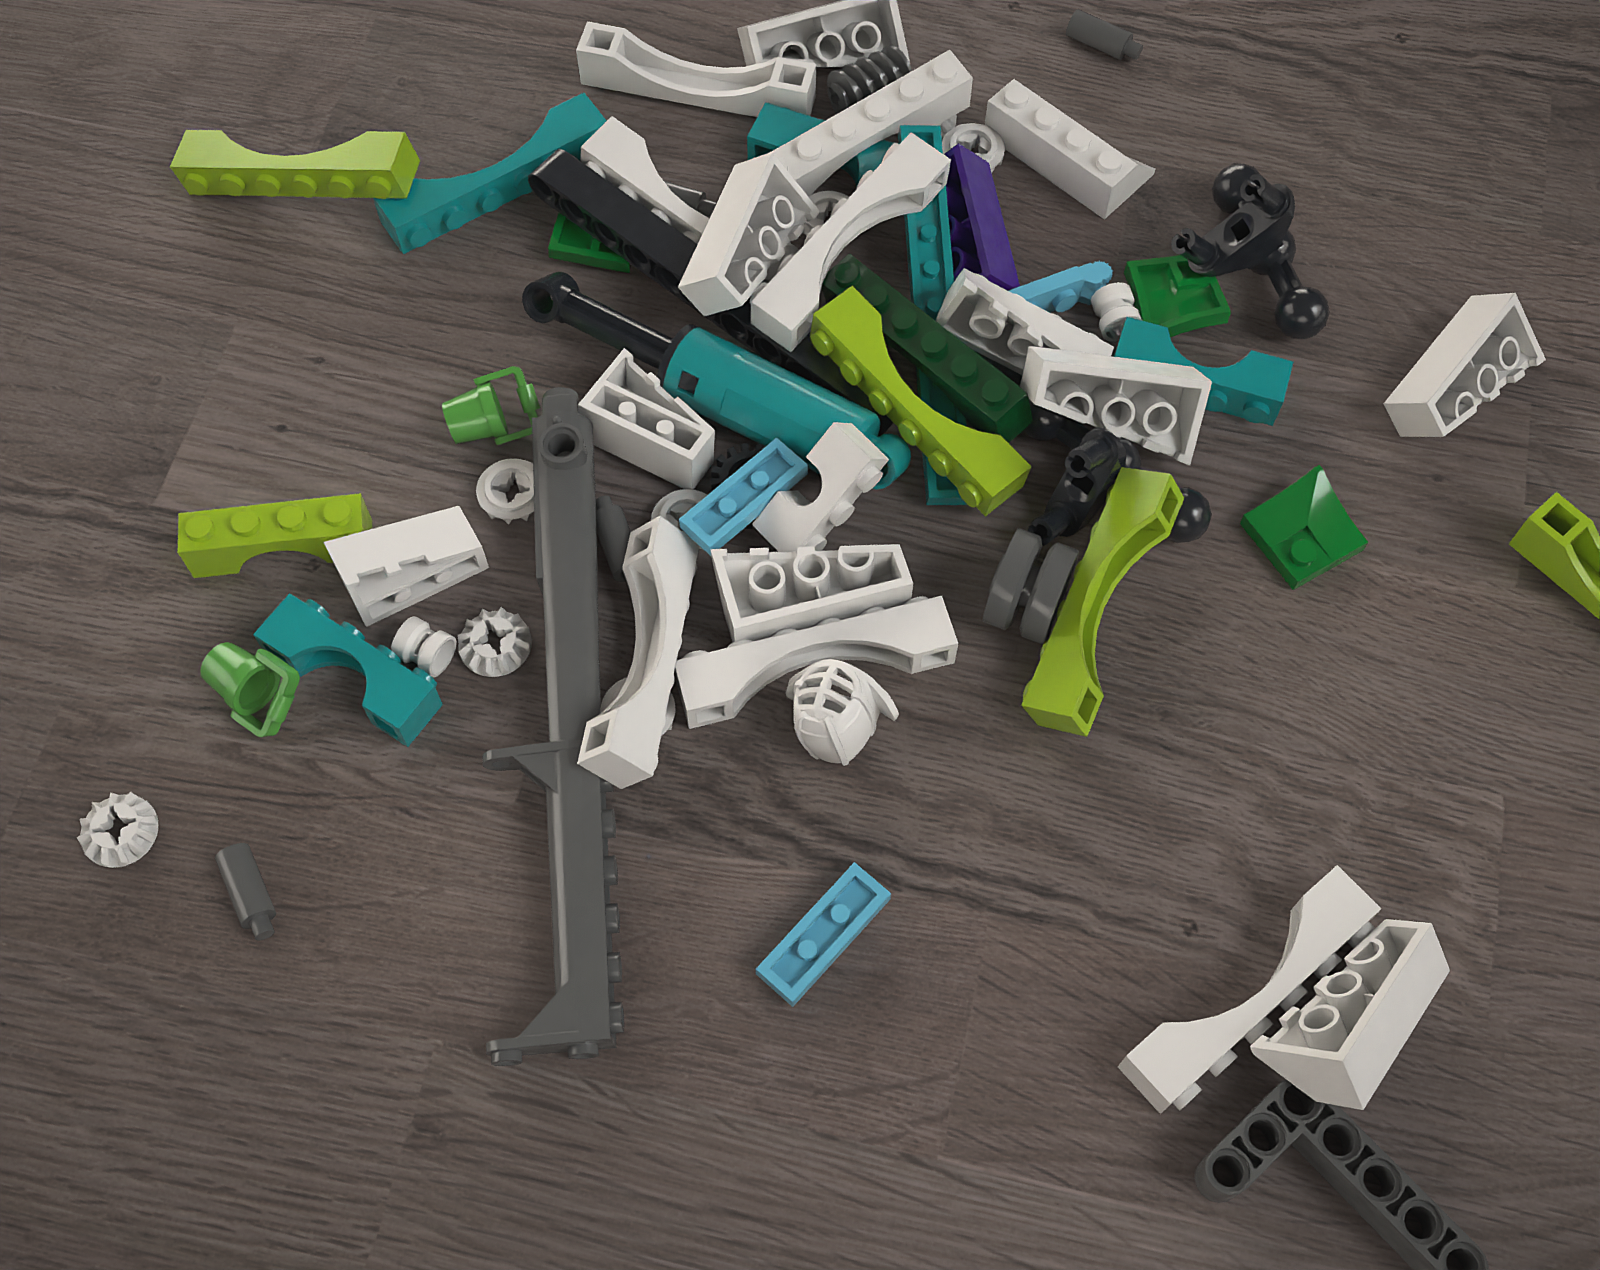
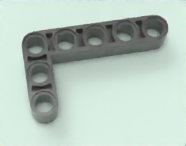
M1287 1079L1271 1090L1196 1167L1194 1178L1200 1193L1209 1201L1217 1203L1228 1202L1245 1191L1292 1145L1413 1270H1448L1446 1266L1448 1254L1455 1256L1461 1262L1463 1270H1489L1486 1255L1481 1248L1338 1105L1316 1102ZM1284 1093L1294 1094L1300 1099L1304 1108L1302 1116L1295 1115L1286 1108L1283 1100ZM1250 1127L1259 1128L1266 1134L1269 1140L1268 1151L1258 1150L1252 1145L1248 1136ZM1324 1132L1332 1133L1338 1137L1343 1148L1341 1156L1333 1155L1324 1146ZM1213 1163H1224L1231 1169L1234 1175L1233 1187L1222 1186L1216 1181L1212 1172ZM1364 1172L1372 1173L1379 1179L1382 1186L1381 1197L1374 1196L1368 1192L1363 1182ZM1406 1212L1413 1214L1421 1222L1423 1231L1420 1239L1412 1236L1406 1229L1404 1223Z

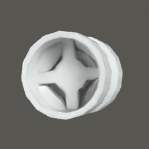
M1117 282L1103 286L1091 298L1095 315L1101 318L1099 321L1101 334L1107 341L1117 342L1120 340L1126 317L1142 321L1138 309L1133 307L1135 299L1130 286L1126 283Z
M412 616L398 629L391 650L401 661L405 663L413 661L418 665V668L435 678L449 665L454 655L457 641L454 636L444 631L434 632L430 629L429 623Z

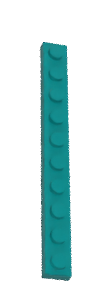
M900 125L898 133L899 144L912 132L943 154L941 126ZM946 185L921 212L904 214L911 302L934 320L938 316L949 288L954 283ZM916 367L918 397L934 411L955 423L966 426V418L938 386ZM922 452L926 505H967L961 498L958 488L946 476L943 477L937 474L929 464L928 457Z

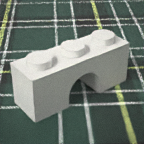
M833 422L806 456L819 470L822 478V489L818 498L811 503L798 490L778 491L752 523L778 552L797 551V547L815 546V551H822L827 544L826 535L834 526L837 527L843 524L851 516L855 509L852 504L862 492H868L880 481L883 475L880 470L889 459L852 423Z

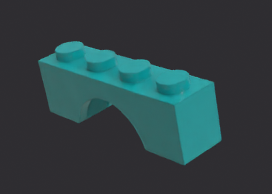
M765 102L747 135L748 160L774 151L826 120L817 119ZM881 140L854 156L840 168L853 178L857 187L860 179L867 171L872 170L874 172L879 167L887 150L895 142Z
M1126 317L1114 356L1194 367L1212 381L1205 407L1206 410L1223 412L1244 418L1252 423H1263L1270 426L1274 425L1283 405L1294 361L1251 350L1244 359L1227 367L1212 368L1201 366L1186 359L1177 351L1171 341L1167 327Z
M289 593L253 634L260 647L273 653L296 669L300 677L325 666H344L361 673L366 677V692L362 707L370 722L403 745L409 747L443 705L435 688L438 685L437 682L420 668L416 667L411 671L401 665L400 658L386 646L379 644L375 648L365 642L364 635L350 623L344 621L339 625L329 619V613L317 602L308 599L304 603Z

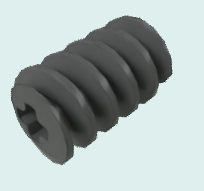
M889 45L884 47L881 52L871 53L868 58L858 59L855 64H847L841 70L831 71L827 78V92L835 114L842 112L910 73L912 68L904 53L899 48Z

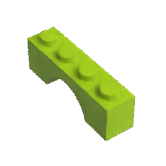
M361 493L178 513L177 553L193 578L237 574L240 572L241 566L248 559L273 551L304 552L315 555L328 563H333L324 542L373 529L372 518Z

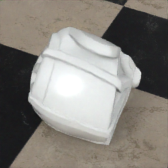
M827 659L813 663L795 674L789 680L786 689L787 698L794 702V729L800 743L815 759H821L830 763H842L843 766L849 764V761L863 749L869 737L874 734L880 712L893 721L899 715L889 694L872 677L862 670L839 660ZM837 673L845 675L848 680L838 676ZM832 684L850 693L851 697L832 690Z

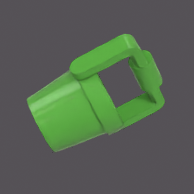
M512 366L475 378L473 380L475 385H477L476 388L442 403L447 426L456 444L495 437L496 445H500L532 434V427L508 434L502 407L490 380L514 373L518 385L516 391L524 413L528 414L532 426V418L539 417L536 410L541 407L533 384H527L521 368Z
M230 642L221 643L214 647L206 655L200 670L202 679L232 709L231 718L258 737L274 736L278 733L295 697L294 693L300 680L298 671L273 653L264 649H258L256 654H253ZM273 698L264 723L251 715L262 709Z

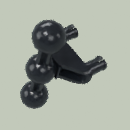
M1233 163L1223 168L1215 178L1212 194L1217 206L1223 212L1231 215L1203 237L1197 235L1189 228L1180 230L1186 238L1176 234L1171 241L1172 250L1176 254L1188 259L1189 267L1195 273L1202 276H1221L1246 268L1260 275H1268L1280 298L1274 311L1276 325L1286 336L1293 339H1308L1317 335L1326 326L1330 311L1328 301L1324 295L1315 288L1303 286L1291 264L1297 250L1295 239L1288 230L1295 211V200L1292 191L1283 184L1272 185L1253 166Z
M1029 399L1033 422L1024 429L1026 434L1039 441L1057 438L1072 449L1068 454L1070 456L1065 460L1066 470L1047 503L1044 514L1031 522L1032 525L1028 528V532L1040 536L1042 546H1045L1058 536L1068 537L1074 535L1089 523L1105 503L1108 489L1115 483L1121 467L1143 469L1140 468L1139 452L1129 440L1116 437L1112 432L1101 427L1090 431L1078 421L1035 405ZM1190 487L1179 488L1184 496V500L1170 535L1167 537V539L1176 543L1191 542L1199 539L1207 531L1212 517L1208 500L1199 491Z

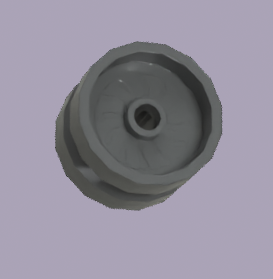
M1018 528L994 574L982 621L1006 630L1013 624L1020 607H1025L1020 624L1021 636L1043 645L1064 598L1078 559L1079 550L1057 542L1049 549L1042 566H1037L1042 549L1041 538L1039 535Z

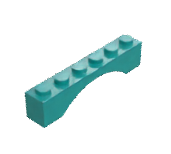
M585 93L579 94L551 108L543 124L532 138L515 153L497 164L475 173L452 178H414L407 199L373 198L380 222L403 254L417 247H422L429 241L451 230L458 229L465 223L487 212L494 211L501 205L523 194L532 192L533 190L528 183V175L555 150L563 149L581 161V146L607 120Z

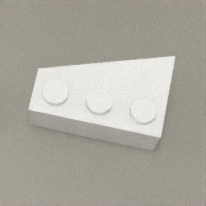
M625 348L578 404V413L589 418L593 424V445L683 489L694 490L714 462L715 430L679 397L674 399L660 386V380L652 372L649 374L645 373L633 362V355Z
M460 506L324 542L366 627L489 568L482 545Z

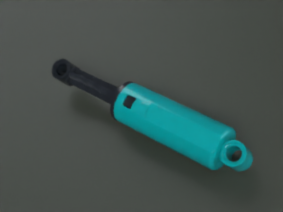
M555 272L531 282L523 291L522 303L524 310L534 321L548 323L555 320L561 324L566 323L620 351L625 348L634 358L658 369L657 378L660 380V386L674 399L679 397L693 411L758 444L764 445V447L775 438H778L808 464V469L820 474L819 470L806 456L833 422L852 423L889 459L887 462L888 468L883 466L880 470L883 475L872 489H884L889 486L910 465V448L902 438L893 434H883L878 437L880 419L874 412L694 324L684 326L674 338H671L580 293L576 281L564 272Z

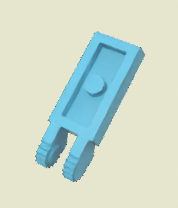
M1100 260L1099 262L1094 261L1093 264L1088 263L1080 267L1075 266L1011 289L1009 292L1022 296L1026 301L1049 313L1053 311L1064 312L1072 308L1077 302L1091 305L1093 294L1101 287L1106 286V283H1109L1113 270L1108 265L1109 263L1106 264L1104 261L1100 262Z

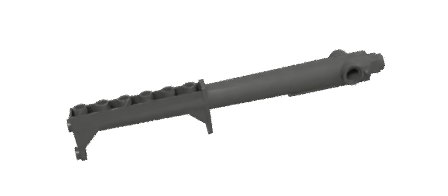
M565 387L552 388L546 391L542 398V415L532 418L536 579L544 601L549 742L493 749L482 755V765L484 768L495 771L520 770L546 792L555 996L519 1037L497 1039L486 1043V1055L491 1056V1065L494 1066L521 1064L522 1056L568 1052L569 1059L595 1058L599 1056V1049L617 1048L616 1033H624L622 1002H615L614 983L622 982V961L620 952H613L612 934L620 933V914L618 903L610 902V885H618V867L616 856H609L608 838H616V821L614 809H607L606 792H614V785L577 764L586 723L601 714L593 424L589 418L578 413V393L573 389Z

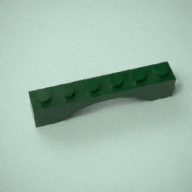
M850 253L827 272L821 287L826 303H829L853 286L881 314L882 333L885 343L919 368L942 390L968 422L978 431L1001 435L1010 443L1033 422L1029 397L1025 390Z

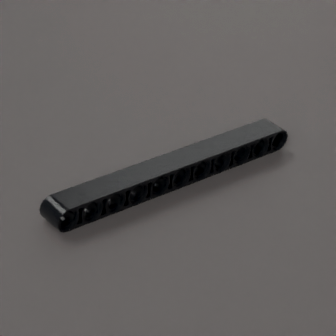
M563 149L555 150L528 175V183L531 189L542 201L702 315L678 288L698 245ZM751 296L743 306L704 316L761 358L877 414L880 419L878 437L883 435L892 426L893 422L887 415L879 414L872 407L869 397L857 385H851L846 381L840 371V367L828 355L824 356L816 350L811 341L810 332L792 352H789L752 325Z

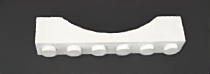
M588 21L576 49L580 80L583 85L758 117L765 102L810 116L816 98L815 63L776 57L764 63L746 67L722 68L704 66L680 60L663 53L641 41L625 28Z
M948 50L772 152L807 196H810L826 179L854 156L871 145L899 133L900 125H939L970 107L973 77L952 51Z
M613 116L610 117L581 146V162L698 244L709 218L689 207L670 190L658 175L649 157L645 139ZM789 243L784 249L785 255L781 260L772 264L767 269L768 275L762 283L768 284L777 274V270L784 258L789 254L795 255L800 249Z
M912 132L900 144L894 143L887 150L879 167L874 172L869 170L863 175L856 191L848 199L844 197L838 201L822 227L817 225L809 232L804 246L795 255L789 254L784 258L777 270V274L768 284L765 282L761 283L755 289L750 298L751 324L786 350L792 352L811 331L813 314L819 310V296L822 283L831 264L843 248L859 234L882 221L903 214L921 212L947 184L951 159Z
M661 516L630 532L622 568L630 589L635 613L636 640L633 662L627 680L617 698L601 714L586 723L577 762L580 766L620 789L652 777L657 767V754L662 730L666 724V709L670 690L674 684L677 655L682 645L681 635L685 615L690 605L691 585L697 570L696 561L699 545L686 533Z
M920 596L908 600L901 606L888 609L874 607L865 610L856 617L843 620L829 618L819 622L815 627L798 631L795 629H784L776 632L772 637L753 642L747 639L738 640L731 643L727 648L712 652L703 650L693 651L686 654L682 659L676 660L675 677L688 727L692 729L734 718L747 701L767 684L788 672L821 660H863L892 666L913 674L955 663L958 641L942 596L929 599Z
M1338 865L1335 866L1304 894L1291 909L1289 935L1282 959L1270 981L1260 992L1242 1005L1218 1016L1191 1022L1162 1023L1126 1055L1118 1068L1160 1114L1172 1103L1180 1111L1202 1091L1196 1084V1081L1209 1070L1217 1077L1238 1057L1231 1049L1241 1039L1245 1038L1250 1044H1253L1273 1025L1266 1017L1278 1005L1287 1012L1308 992L1301 985L1307 978L1314 973L1321 980L1342 961L1336 952L1346 942L1355 948L1375 929L1369 921L1381 908Z

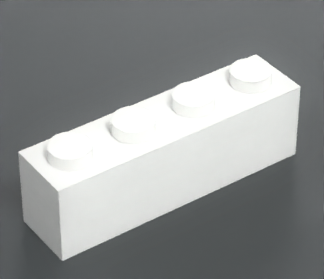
M840 0L737 28L746 66L782 57L815 63L816 67H844L847 64H855L860 58H868L873 52H881L884 47L889 45L899 48L909 61L897 0Z
M1015 79L988 100L985 126L992 128L1001 136L1005 150L1103 219H1106L1155 173V168L1123 155Z
M773 152L734 165L680 281L678 288L703 316L743 306L768 275L767 269L772 264L781 260L785 255L784 249L791 241L798 239L804 232L803 226L805 223L813 220L820 212Z
M963 268L949 288L935 320L972 350L1023 375L1029 346L1111 356L1114 346L1102 341L1096 335L1081 330L1064 321L1058 315L1041 309L1026 301L1022 296L1011 293L988 281L982 275L975 274Z
M1516 293L1471 296L1383 403L1400 437L1446 436L1475 414L1479 404L1490 402L1500 395V388L1507 383H1516L1525 376L1524 370L1530 366H1538L1546 360Z
M1029 346L1020 387L1028 393L1029 399L1035 405L1084 424L1088 423L1095 427L1105 428L1116 437H1123L1140 444L1144 448L1157 453L1161 452L1175 458L1179 462L1190 465L1212 381L1191 366Z
M900 544L840 546L839 550L815 551V546L797 547V551L769 552V548H750V553H727V549H710L722 607L732 642L744 639L753 642L772 637L773 634L784 629H795L798 631L815 627L819 622L829 618L843 620L856 617L865 610L874 607H882L884 609L903 605L912 597L913 581Z
M1385 919L1344 958L1347 967L1331 976L1325 975L1313 987L1316 996L1301 1010L1292 1006L1279 1019L1282 1028L1270 1039L1262 1035L1250 1046L1253 1055L1316 1102L1364 1110L1450 971L1432 923Z

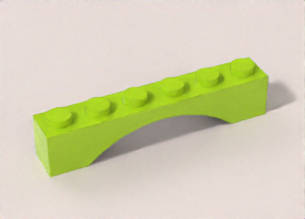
M186 130L170 168L189 195L407 199L420 159L405 132L367 131L348 142L327 150L303 155L279 156L262 154L246 149L232 141L222 130Z
M853 286L813 314L810 337L816 350L824 356L828 355L840 367V371L846 381L851 385H857L869 397L872 407L879 414L887 415L898 427L902 438L908 444L916 445L928 457L929 464L933 470L940 476H946L958 488L961 498L967 505L973 508L976 507L986 517L1024 486L1032 466L1001 435L977 431L955 423L934 411L912 392L899 376L888 355L882 333L881 314Z
M1121 467L1115 483L1109 487L1104 510L1099 521L1092 527L1088 548L1083 559L1076 565L1072 586L1066 599L1061 602L1058 608L1056 624L1050 638L1044 642L1041 648L1040 662L1032 680L1026 684L1023 692L1021 706L1038 726L1084 737L1088 736L1104 697L1097 677L1095 660L1096 637L1100 620L1111 594L1130 567L1148 550L1170 535L1184 500V496L1171 474Z
M1556 492L1528 517L1509 542V545L1600 620L1599 533L1590 518Z

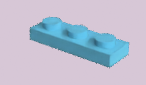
M775 438L679 518L680 529L711 556L710 549H720L760 515L778 491H788L808 474V464L778 438Z
M854 862L756 968V975L793 1007L889 902L891 893Z

